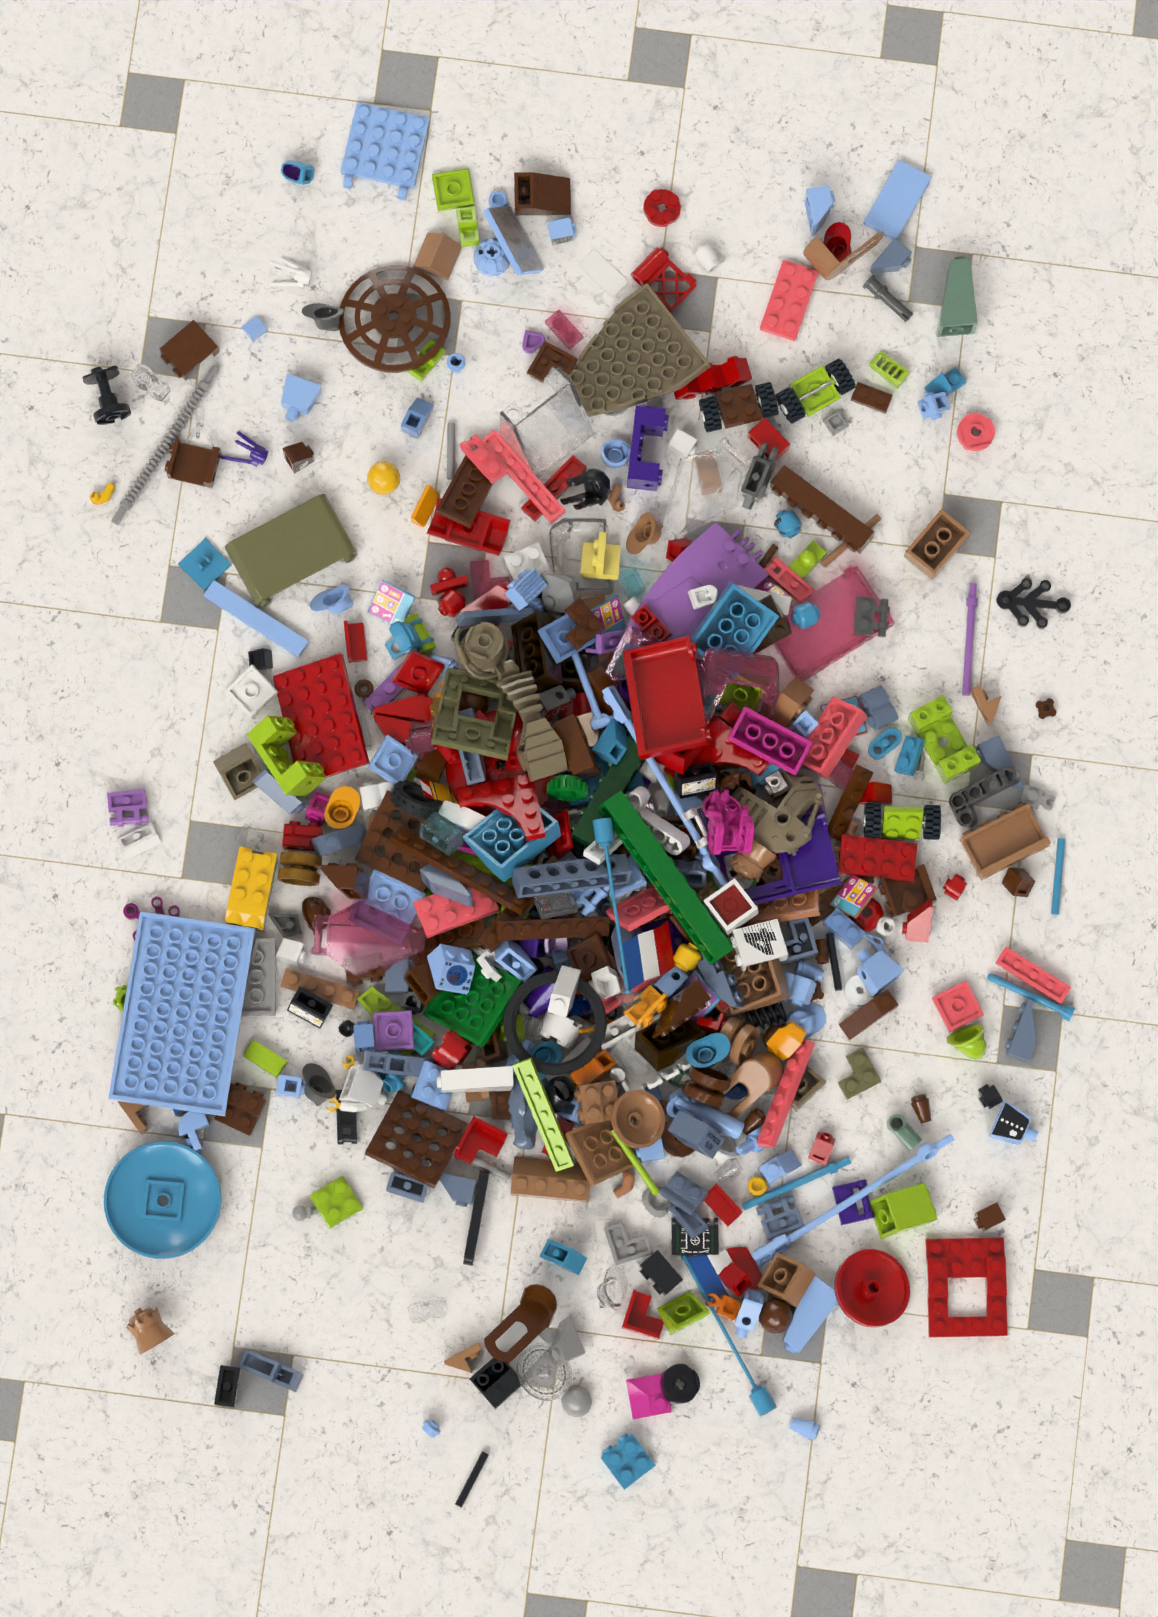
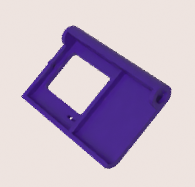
M824 811L817 812L811 831L812 838L798 848V851H796L797 855L793 856L792 853L788 855L787 852L778 853L784 876L782 880L744 889L755 905L842 884ZM811 814L804 815L800 821L807 825ZM721 851L720 854H715L720 864L719 869L727 882H729L724 857L736 854L738 851Z

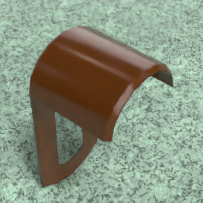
M539 1284L529 1285L524 1288L520 1305L484 1338L485 1347L492 1357L501 1362L510 1363L541 1332L549 1328L557 1310V1300L553 1292ZM516 1321L523 1323L528 1332L507 1352L499 1350L495 1341Z

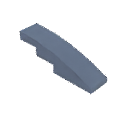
M474 708L457 712L458 715L476 718ZM459 750L467 786L486 781L484 755Z

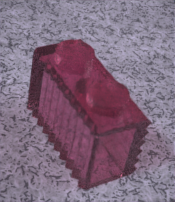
M435 725L412 729L408 739H406L407 750H410L412 755L414 753L418 754V752L421 754L422 752H432L434 750L435 744H431Z

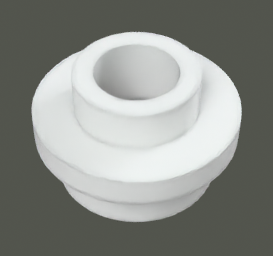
M881 917L878 920L877 931L881 935L888 936L894 932L895 922L892 918Z

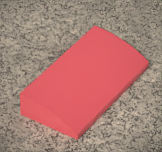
M832 697L817 720L819 725L806 738L813 743L801 766L828 779L868 716L862 709Z

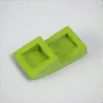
M475 206L456 208L461 247L478 245L480 240Z
M430 340L420 351L419 358L432 349L435 345L433 340ZM441 348L437 355L430 359L429 362L407 372L422 382L439 362L446 350Z
M255 1040L252 1041L243 1055L244 1058L277 1079L288 1063Z

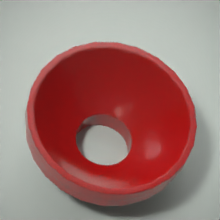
M871 898L865 906L872 910L870 917H863L860 913L855 919L848 915V918L863 931H871L877 928L878 920L883 917L882 907L874 898Z

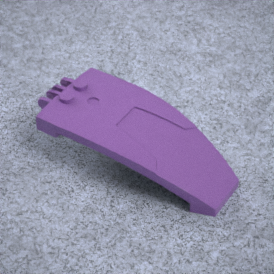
M714 522L667 567L646 594L635 613L645 604L672 633L666 641L686 636L691 637L714 603L710 606L694 610L688 591L706 585H713L718 589V599L730 581L735 585L757 589L769 576L756 561L764 552L762 550L757 551L752 557L748 552L756 545L754 542L743 549L750 539L746 537L739 544L735 541L741 535L742 531L740 529L730 536L721 526ZM631 618L625 628L627 630V649L625 650L654 644Z

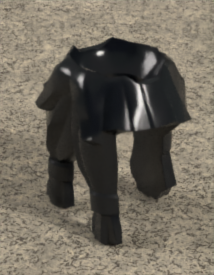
M587 469L581 475L566 480L568 486L584 484L586 492L560 499L563 505L581 502L573 505L576 510L592 507L596 504L602 506L611 493L610 479L605 472L599 469Z

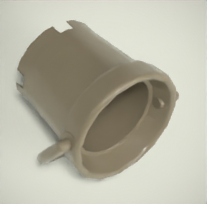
M488 622L461 626L457 629L454 642L461 665H464L467 672L473 677L480 680L497 677L495 666L507 661L510 653L509 643L504 634L497 626ZM465 629H469L460 645V633Z

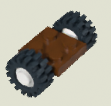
M771 382L755 385L756 396L752 384L717 392L715 397L699 399L701 417L706 432L722 429L720 416H722L725 429L762 420V417L767 418L778 415L776 395L774 394Z

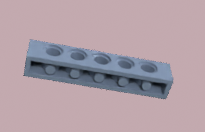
M626 854L610 855L613 884H629L632 870ZM587 858L514 868L512 883L517 898L610 886L606 859L599 865Z

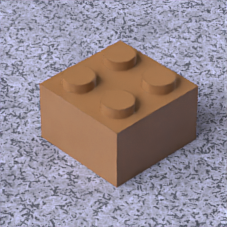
M776 1252L757 1286L769 1295L797 1308L816 1273L804 1264Z

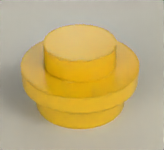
M760 1176L752 1177L747 1185L748 1191L755 1196L764 1194L767 1189L765 1179Z

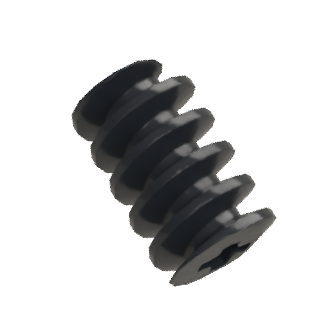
M781 1001L780 1004L775 1003L772 1006H765V1009L763 1007L758 1008V1012L754 1009L751 1010V1014L748 1011L743 1013L746 1024H751L757 1028L760 1026L763 1030H765V1023L772 1027V1021L779 1025L780 1018L787 1022L786 1013Z

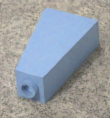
M814 1276L800 1303L795 1308L792 1323L783 1339L785 1343L784 1348L792 1354L794 1352L799 1353L838 1303L835 1291L816 1276Z

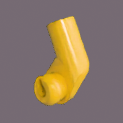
M107 483L103 492H92L89 498L95 505L106 503L110 500L116 486Z

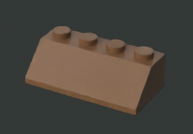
M514 1156L511 1196L588 1203L590 1184L579 1162H575V1165L556 1172L551 1160Z

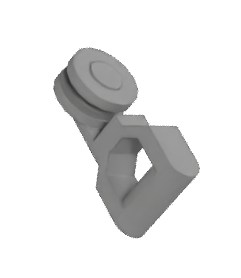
M620 1065L614 1066L610 1072L611 1080L616 1082L618 1097L621 1082L626 1076L625 1068Z

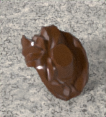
M317 897L304 899L302 902V913L305 923L313 931V935L321 933L326 927L330 929L332 921L331 909L327 907L325 902Z

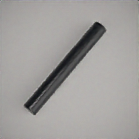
M828 933L826 938L828 940L835 991H841L843 989L834 934Z
M481 1452L455 1505L462 1508L489 1454Z

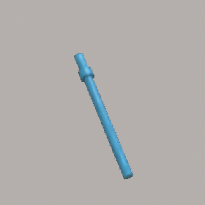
M846 1157L837 1162L827 1163V1166L742 1203L744 1210H747L824 1175L834 1174L838 1172V1169L851 1164V1160L849 1157Z

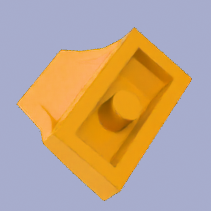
M790 1020L784 1028H779L767 1041V1050L782 1061L788 1059L801 1045L806 1035V1029Z

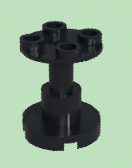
M111 366L107 369L96 367L91 369V374L82 377L84 384H98L101 394L98 401L101 409L93 414L95 423L97 422L98 425L112 424L119 417L121 420H124L131 415L129 404L119 403L116 393H112L109 385V380L114 379L120 374L118 366Z

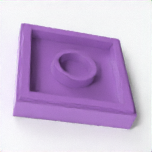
M412 1010L373 1013L375 1052L414 1050Z

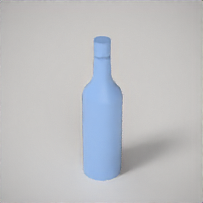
M678 1096L674 1101V1104L695 1114L698 1117L697 1119L709 1121L721 1133L735 1140L739 1138L743 1131V1121L704 1103L693 1104Z

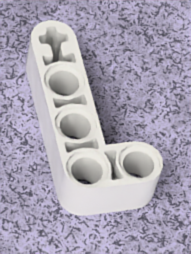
M639 786L627 795L631 805L641 814L644 823L645 821L647 822V826L651 828L654 837L663 845L664 850L673 855H678L690 845V838L687 834L645 808L650 797L649 791L645 787Z

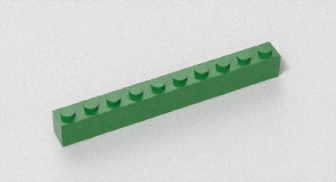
M619 791L597 807L605 818H612L613 830L711 966L732 951L734 948L731 940L723 934L719 923L713 920L708 908L698 899L696 891L691 889L686 877L678 871L674 860L668 857L663 845L654 837L651 828L644 823L641 814L631 805L629 797L622 791Z

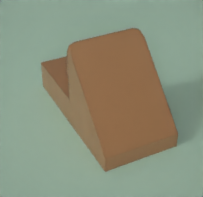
M977 686L970 693L987 726H989L994 720L1001 696L987 702V693L984 689L981 690Z
M118 1101L141 1135L148 1130L145 1126L148 1123L142 1115L137 1116V1114L149 1105Z
M478 1342L445 1360L444 1363L445 1365L473 1373L466 1358L469 1357L470 1361L481 1355L479 1351L483 1349Z

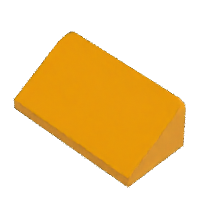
M426 485L411 515L412 523L420 527L426 526L440 497L439 493L430 485Z

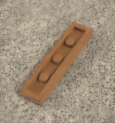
M286 968L280 985L282 988L295 992L300 986L330 1003L352 1010L355 1009L360 993L359 990Z

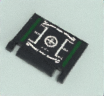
M671 1218L672 1255H719L718 1218H714V1226H710L709 1218H702L708 1225V1229L691 1239L681 1225L675 1226L676 1219Z

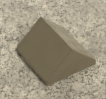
M806 1066L791 1105L796 1112L826 1084V1081L808 1066Z

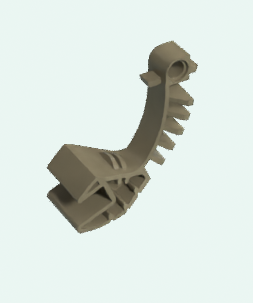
M512 659L495 666L498 677L496 686L500 687L507 694L508 699L513 701V705L517 708L523 721V730L517 747V757L522 770H527L531 782L567 771L562 741L546 718L541 716L542 705L536 704L540 696L539 694H534L537 691L536 684L533 685L534 678L532 672L520 673L519 667Z

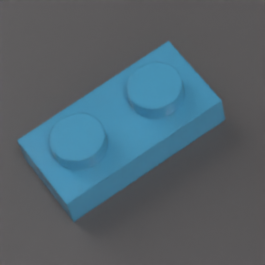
M905 737L894 769L896 773L914 776L925 744L922 738Z

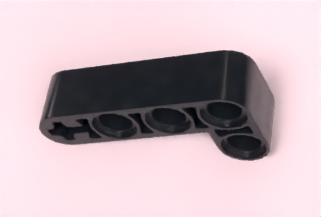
M1006 767L953 793L949 798V805L959 825L969 828L974 827L977 824L978 817L973 805L1016 785L1021 778L1020 772L1015 768ZM1008 772L1014 774V775L1011 777L1012 780H1010V779H1005V780L1002 781V779H1001V778H1006V777H1008V776H1009V773H1008ZM995 779L997 787L991 790L989 783ZM975 788L980 790V795L977 798H974L972 795ZM961 796L963 804L958 807L955 801L957 797ZM969 813L971 821L966 824L963 819Z

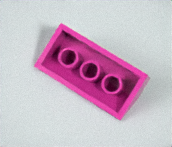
M744 707L740 712L727 739L796 776L813 743L747 707Z

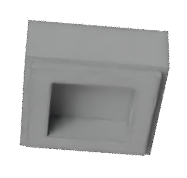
M839 410L823 419V423L832 436L849 427V424Z

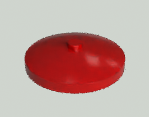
M864 1249L855 1252L841 1263L835 1275L834 1291L837 1302L844 1314L859 1325L870 1328L886 1326L897 1320L908 1305L910 1298L908 1276L902 1265L893 1256L884 1251Z

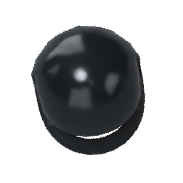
M556 1076L544 1086L554 1113L565 1110L575 1097V1087L566 1076ZM555 1081H561L567 1086L569 1090V1097L567 1099L564 1098L561 1090L554 1085Z

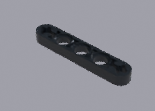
M480 1170L463 1260L464 1265L473 1266L489 1179L488 1171Z

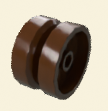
M691 1065L688 1075L692 1080L685 1081L682 1092L701 1103L711 1106H722L725 1099L722 1091L728 1090L731 1079L715 1069L696 1068Z

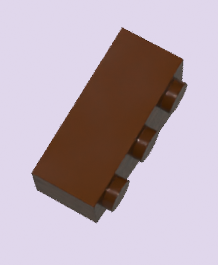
M572 714L552 723L554 731L562 741L565 757L568 761L567 769L569 774L580 777L584 781L602 774L603 771L597 767L594 759L596 756L593 751L591 752L587 736L578 717Z

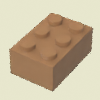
M941 509L908 547L903 557L930 579L934 580L968 540L971 532Z

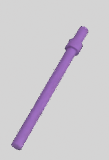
M969 583V597L966 598L968 612L963 696H970L975 607L978 605V598H976L977 583Z

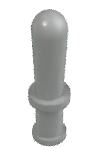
M475 1156L472 1165L492 1173L493 1177L498 1176L506 1180L505 1182H508L511 1177V1173L499 1169L500 1166L498 1165L495 1167L478 1156Z

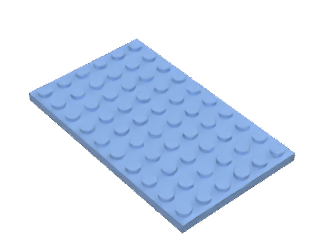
M140 911L109 1100L225 1116L255 928Z

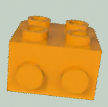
M649 985L623 1014L639 1029L643 1026L647 1028L653 1022L654 1015L657 1012L660 1014L667 1007V995L665 993L661 995Z

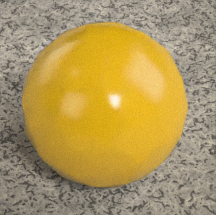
M387 461L375 463L367 473V483L370 489L380 495L393 493L400 484L398 468Z

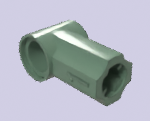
M895 1114L887 1120V1128L896 1135L909 1151L922 1141L902 1115ZM894 1118H897L901 1121V1127L899 1129H896L892 1126V1120Z

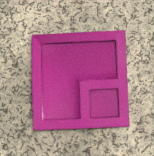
M662 1374L626 1380L633 1419L672 1412L670 1402L666 1400L661 1390L660 1381Z

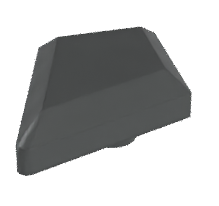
M268 913L283 938L302 934L297 914Z

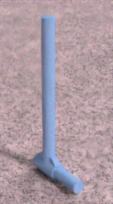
M577 652L572 655V659L594 715L590 725L592 730L595 731L607 727L615 717L614 715L601 714L581 658Z

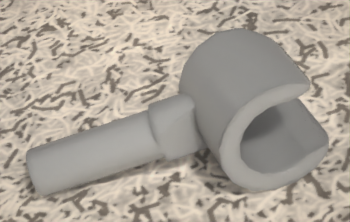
M924 755L920 756L918 769L913 776L914 780L917 773L923 775L922 781L925 779V773L923 772Z

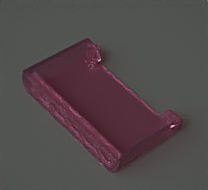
M851 565L843 571L844 574L789 608L786 618L790 622L792 634L774 643L773 646L794 678L797 677L804 682L878 636L879 630H873L872 637L853 635L856 597L876 598L875 606H881V600L858 566L853 567ZM804 602L816 604L821 615L816 625L800 629L792 623L791 614H793V608L796 605ZM874 613V622L879 623L880 613ZM890 614L887 615L888 629L895 625V621Z

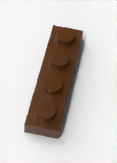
M856 764L827 826L830 837L840 841L841 835H845L874 772Z

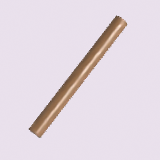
M876 514L865 525L872 528L882 518ZM843 542L820 562L824 568L827 567L848 549L846 547L847 544Z

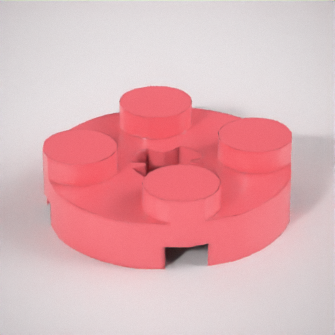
M968 414L959 423L957 438L965 450L981 451L992 443L995 427L989 418L982 416L983 414ZM972 428L980 430L981 434L975 437V435L971 434Z

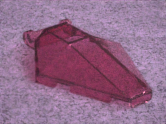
M362 901L331 916L314 915L315 935L311 954L330 957L355 978L379 967L383 968L408 959L412 955L425 952L426 935L423 930ZM323 924H328L326 948L321 947Z

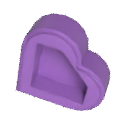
M525 330L522 343L523 351L527 354L534 353L536 349L542 347L545 337L540 333Z

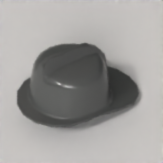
M320 303L309 304L302 308V314L312 318L317 328L327 331L339 330L340 316L344 313L342 308Z
M313 1063L306 1064L303 1067L302 1074L306 1082L304 1093L308 1099L313 1101L316 1106H320L328 1099L336 1096V1089L324 1068Z

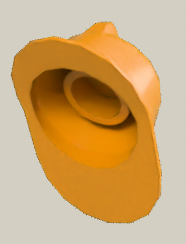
M342 786L332 793L324 812L325 821L330 827L339 830L345 829L354 821L361 801L359 793L354 788Z

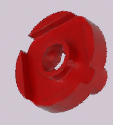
M665 189L651 191L646 197L643 206L644 215L652 225L657 227H666L677 221L681 210L679 197ZM664 204L667 210L659 212L657 206Z

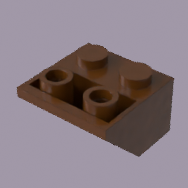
M328 863V865H321L320 869L347 898H368L370 877L357 864L347 863L346 866H339L336 863Z

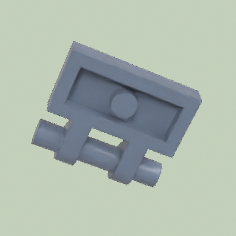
M793 1195L779 1197L777 1201L772 1203L766 1202L762 1204L763 1206L756 1208L758 1216L765 1213L767 1215V1219L761 1221L767 1239L804 1226L798 1207L791 1210L789 1208V1204L795 1202ZM782 1207L784 1212L774 1216L772 1211Z

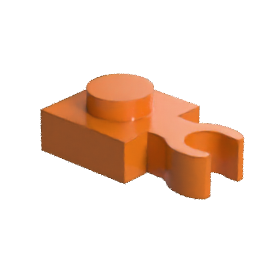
M708 1294V1296L713 1298V1303L705 1302V1305L716 1307V1314L734 1321L741 1302L726 1295H721L719 1299L716 1294Z

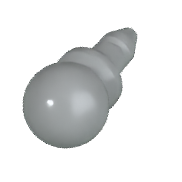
M306 1205V1207L296 1206L292 1211V1216L297 1221H303L306 1217L311 1219V1215L319 1214L316 1207L310 1208L309 1205Z

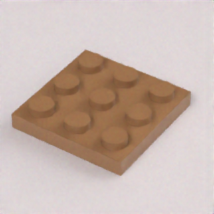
M611 1120L585 1124L565 1134L591 1187L634 1167L610 1132L613 1130Z

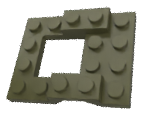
M447 668L431 744L507 760L517 708L514 707L513 701L508 699L507 694L500 687L496 686L498 679L480 680L468 672ZM465 691L499 699L495 721L490 722L458 715L461 692Z

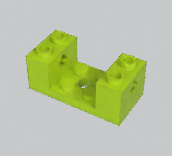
M944 695L910 712L908 721L918 738H922L925 741V751L944 784H947L977 768L981 760L974 747L966 744L951 717L953 711ZM941 737L946 738L949 742L948 746L941 747L938 744V739Z
M267 715L246 735L285 795L306 797L327 778L323 773L324 769L315 762L296 761L292 763L288 757V752L282 746L297 733L294 723L287 717Z

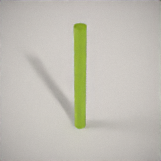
M614 1130L610 1131L652 1194L655 1196L660 1193V1190L633 1150L619 1140Z

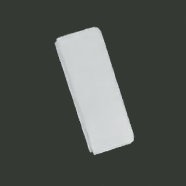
M151 822L117 838L126 859H130L161 843Z

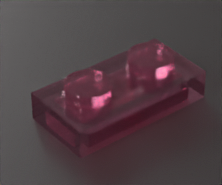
M559 309L545 320V324L569 350L584 339V336Z

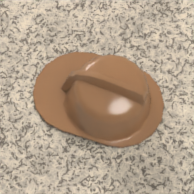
M647 512L641 515L629 533L626 541V549L629 553L638 554L646 545L655 544L659 540L663 525L655 520L653 514Z

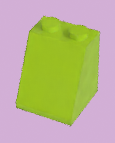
M925 1183L894 1191L870 1201L872 1212L875 1213L874 1221L880 1239L938 1220L936 1209L932 1205L930 1192Z

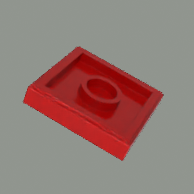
M411 649L393 676L392 681L418 694H428L445 666L443 663Z

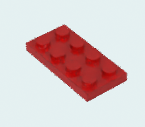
M842 834L838 872L839 874L873 878L884 877L889 880L914 882L918 843Z

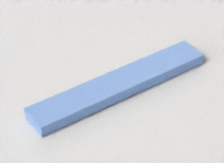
M215 580L203 595L206 599L297 658L300 657L309 643L308 640Z

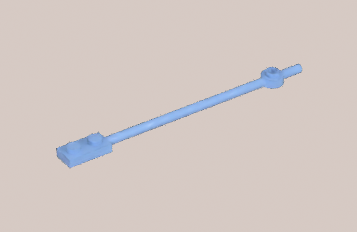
M614 685L602 690L605 702L612 707L615 719L621 724L624 723L636 742L634 724L631 720L633 717ZM654 757L646 759L694 842L700 840L701 837L690 819L684 820L682 813L686 811ZM706 846L699 848L703 855L702 865L704 869L713 872L721 887L726 885L728 882L719 869L720 864L715 855H711Z
M949 1134L935 1144L924 1143L919 1147L917 1155L787 1237L785 1234L776 1236L766 1246L758 1247L751 1254L756 1265L759 1268L773 1259L776 1252L781 1254L791 1247L790 1243L921 1161L925 1162L936 1156L938 1150L954 1141L953 1136Z

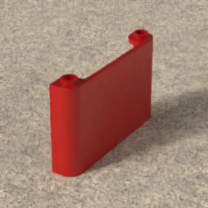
M690 636L622 651L640 759L644 760L709 745L712 735L710 729H707L695 656V653H698L696 642H692Z

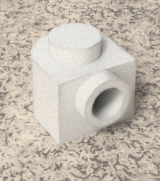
M779 771L765 778L767 785L764 788L769 796L773 795L776 798L788 791V786Z

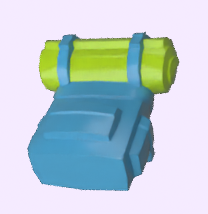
M410 614L405 618L404 622L395 621L390 625L389 630L393 639L387 642L385 647L393 660L406 653L408 654L411 649L414 651L419 650L422 654L432 653L436 648L434 638L430 636L423 624V619L418 614ZM395 642L401 649L399 653H395L392 650V646Z

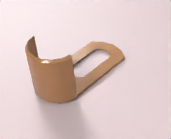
M878 232L841 262L834 257L818 237H815L805 247L803 255L825 280H831L876 246L883 238L884 232ZM872 241H874V242H873L870 246H868L865 250H863V251H862L861 253H859L856 257H854L852 260H850L854 255H856V254H857L858 252H860L863 248H865L868 244H870Z
M764 1051L754 1054L742 1062L743 1065L729 1077L731 1083L728 1090L722 1091L724 1095L737 1083H742L746 1086L748 1095L726 1114L737 1119L765 1091L768 1092L779 1085L784 1070L780 1060L772 1053ZM712 1106V1107H714V1108L720 1110L719 1106Z

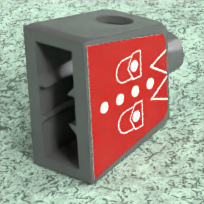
M558 685L540 693V699L536 704H541L543 707L540 711L541 716L549 721L563 713L571 700L576 698L575 691L572 688L565 690L562 685Z

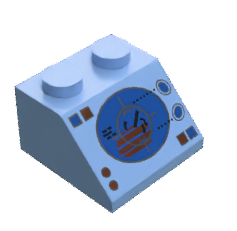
M829 185L806 189L804 202L811 236L817 234L829 217L831 208H833V202H835L834 192L830 191Z
M440 944L427 956L435 988L461 994L469 993L475 969L471 950Z

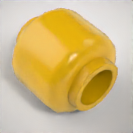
M691 942L688 945L682 943L674 954L673 960L675 961V966L688 972V970L696 968L702 955L695 944Z

